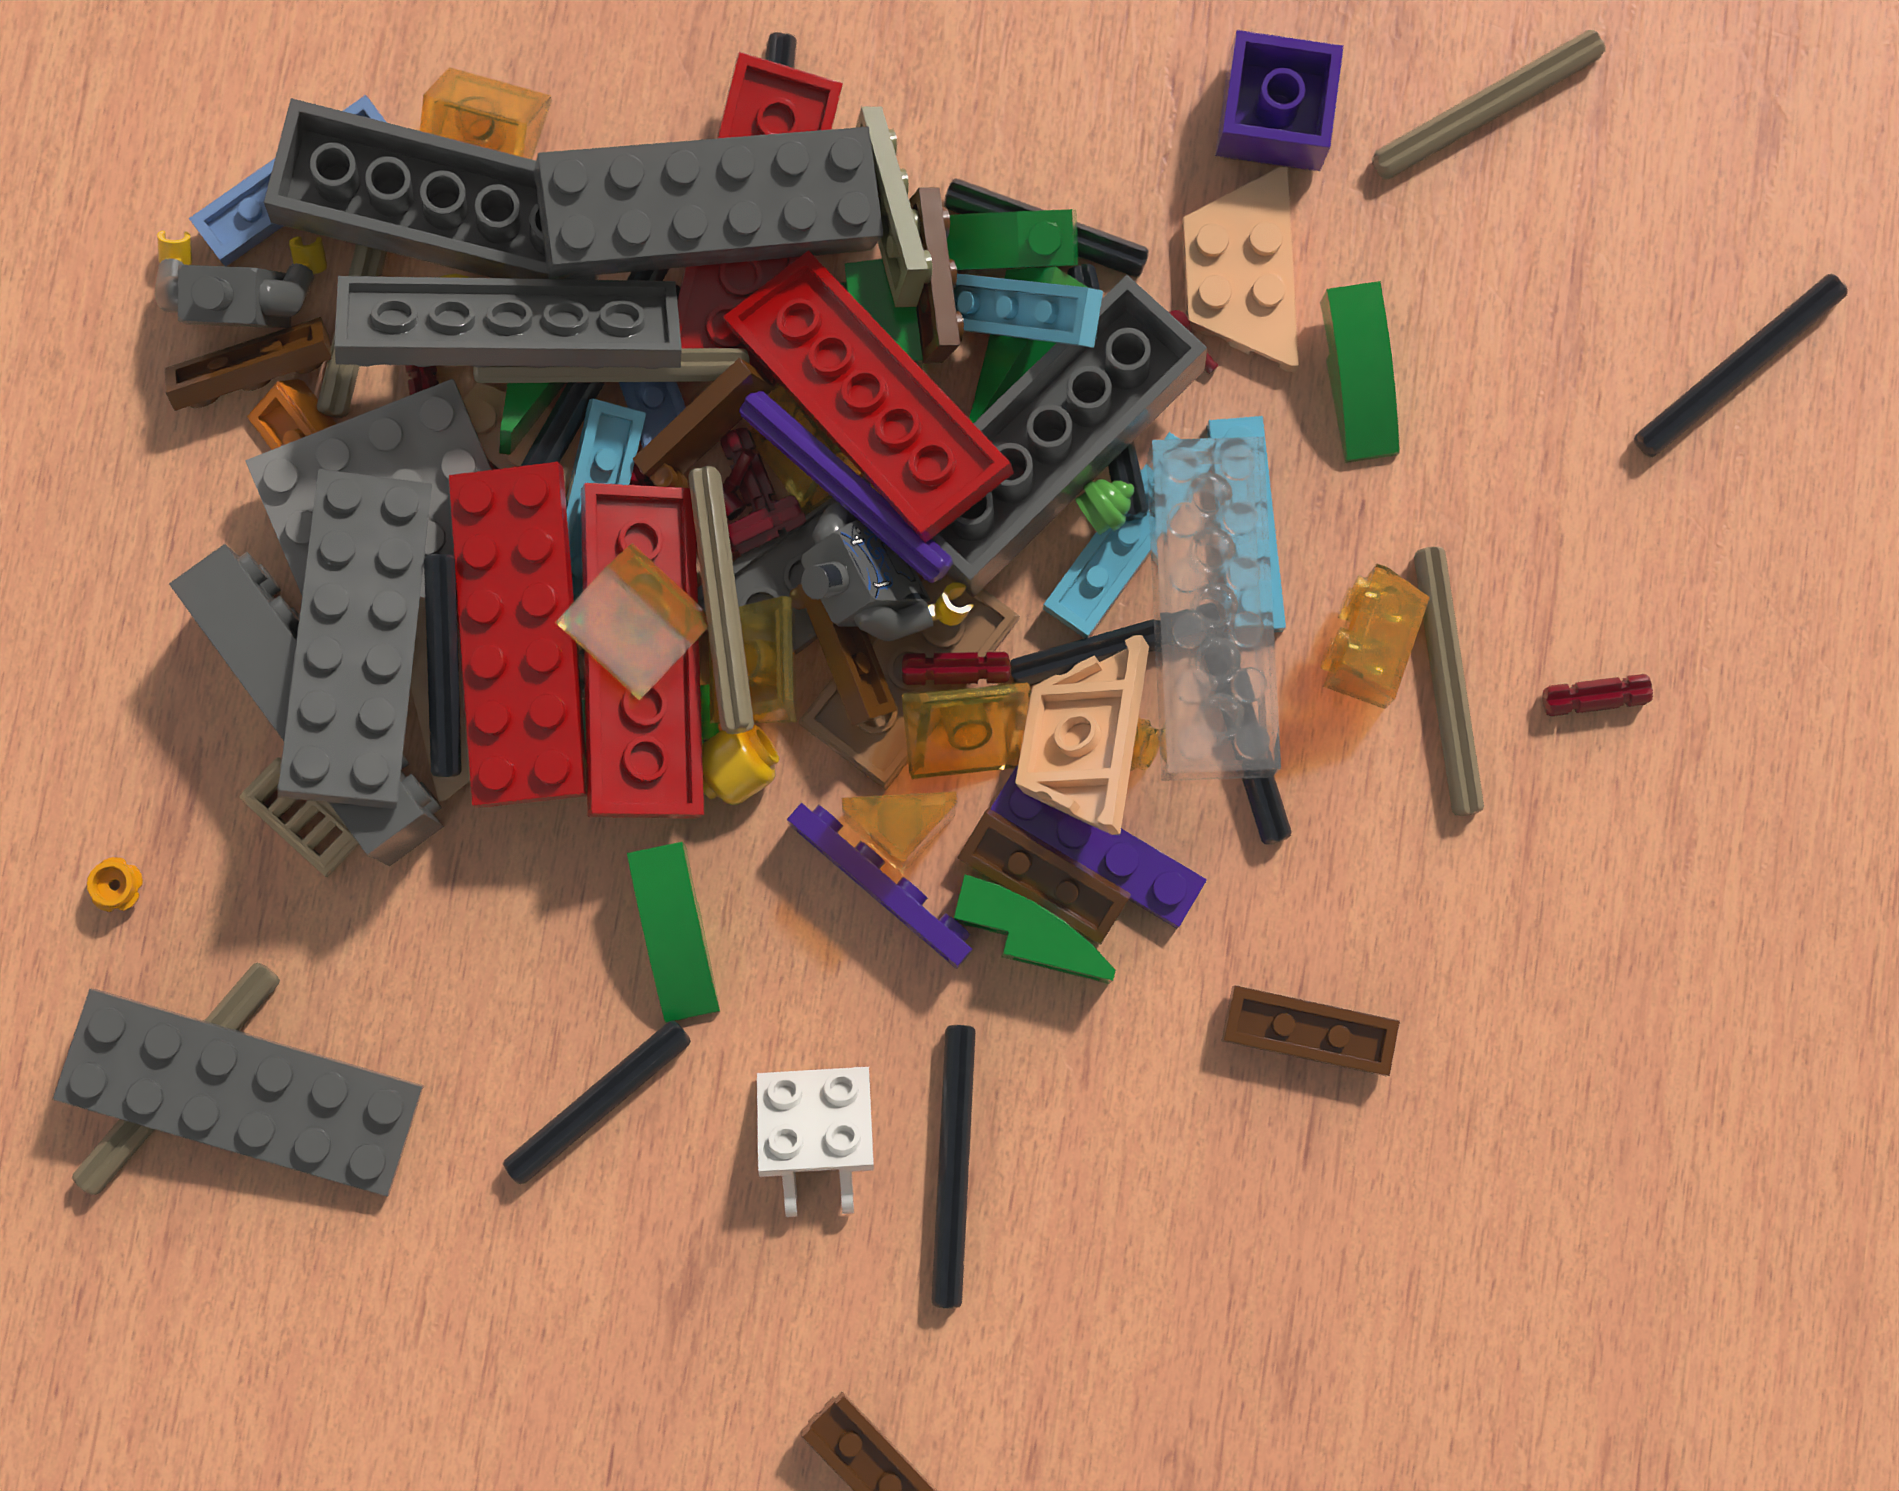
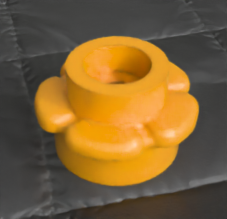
M111 857L103 860L92 869L87 878V890L93 904L98 909L106 912H112L114 909L125 911L135 905L140 896L138 889L143 885L142 874L135 865L126 864L127 862L123 858ZM114 880L120 882V887L117 890L111 889V882Z

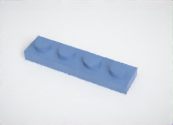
M366 95L343 110L351 114L386 122ZM275 158L189 218L224 266H228L283 227L282 225L271 223L264 205Z

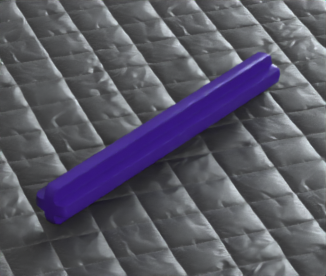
M759 391L757 393H750L745 398V402L740 408V414L750 425L928 582L933 583L944 578L953 564V560L947 552L932 539L925 543L882 495L768 395Z

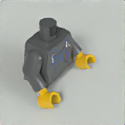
M160 231L157 234L159 265L155 286V299L163 311L178 313V321L185 324L267 328L291 327V316L296 315L300 311L314 280V274L324 271L327 267L322 238L317 237L314 243L303 246L300 236L291 239L289 246L293 264L284 273L250 267L191 265L190 233L184 232V238L181 240L166 239L165 231Z
M838 501L823 511L812 534L815 546L802 555L801 562L805 568L802 575V587L807 596L812 599H821L831 621L837 626L858 627L860 630L883 641H894L932 628L933 621L938 619L946 625H958L973 608V604L957 608L949 601L962 595L966 589V586L962 583L948 585L936 603L927 605L931 599L917 572Z

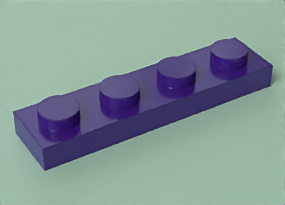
M1018 766L1015 767L990 808L991 810L1131 893L1129 898L1131 902L1176 929L1180 927L1207 879L1122 828L1120 835H1111L1024 794L1015 783Z
M801 802L787 818L788 824L792 829L954 968L958 969L970 955L972 948L965 943L970 933L948 914L945 913L938 920L922 905L928 898L906 878L902 877L896 884L884 874L880 868L886 862L864 842L860 841L853 847L842 838L838 832L842 829L843 825L818 804L811 811Z

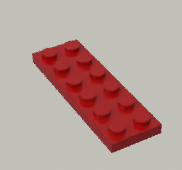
M739 52L735 61L717 138L831 130L843 83ZM799 257L685 267L677 296L681 348H744L748 351L750 365L762 371L771 382L772 375L728 328L723 316Z
M809 250L723 316L733 334L925 543L1014 473L1010 461Z
M559 462L449 475L472 806L485 808L587 796L586 752L563 466Z
M585 483L581 488L587 817L699 819L704 815L696 532L690 488Z

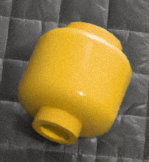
M754 725L752 730L739 734H727L726 731L722 730L702 743L703 793L708 798L713 799L718 796L728 804L738 805L768 786L775 779V764L779 762V756L773 743L759 726Z

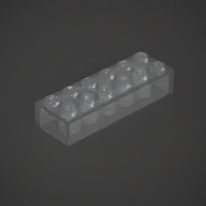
M1264 437L1152 440L1146 458L1161 781L1273 777L1281 770Z

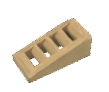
M278 757L241 793L239 798L319 872L328 877L359 843L329 802L308 800L287 823L281 816L298 799L278 797L270 807L265 803L279 786L282 759ZM321 811L326 817L303 839L298 832ZM337 826L343 833L320 855L314 848Z

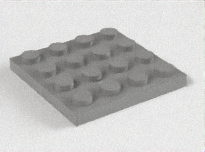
M454 379L245 460L301 595H303L318 469L432 483L424 559L430 554H450L454 557L449 475L492 470ZM423 565L420 597L425 598V580ZM456 585V605H458L457 585Z

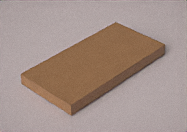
M917 572L931 599L927 605L936 603L948 585L957 583L948 574L941 580L931 583ZM984 588L974 598L964 590L961 596L949 600L957 608L973 604V608L958 625H946L938 619L933 621L932 628L894 641H883L868 633L897 711L881 718L852 726L834 678H832L800 718L799 724L875 783L887 790L968 686V684L934 685V680H926V685H907L902 680L903 655L907 653H925V658H932L934 653L978 652V657H986V652H994L1020 618L1017 613Z

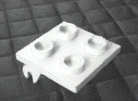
M869 1067L757 1073L759 1177L782 1176L786 1217L798 1216L795 1172L839 1169L842 1213H854L852 1172L874 1170Z

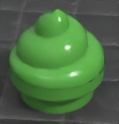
M1103 479L1096 480L1095 482L1091 481L1083 486L1085 492L1078 496L1075 501L1097 533L1101 535L1110 528L1114 532L1121 528L1126 521L1125 514L1128 513L1131 507L1130 497L1134 493V486L1119 480L1110 483Z

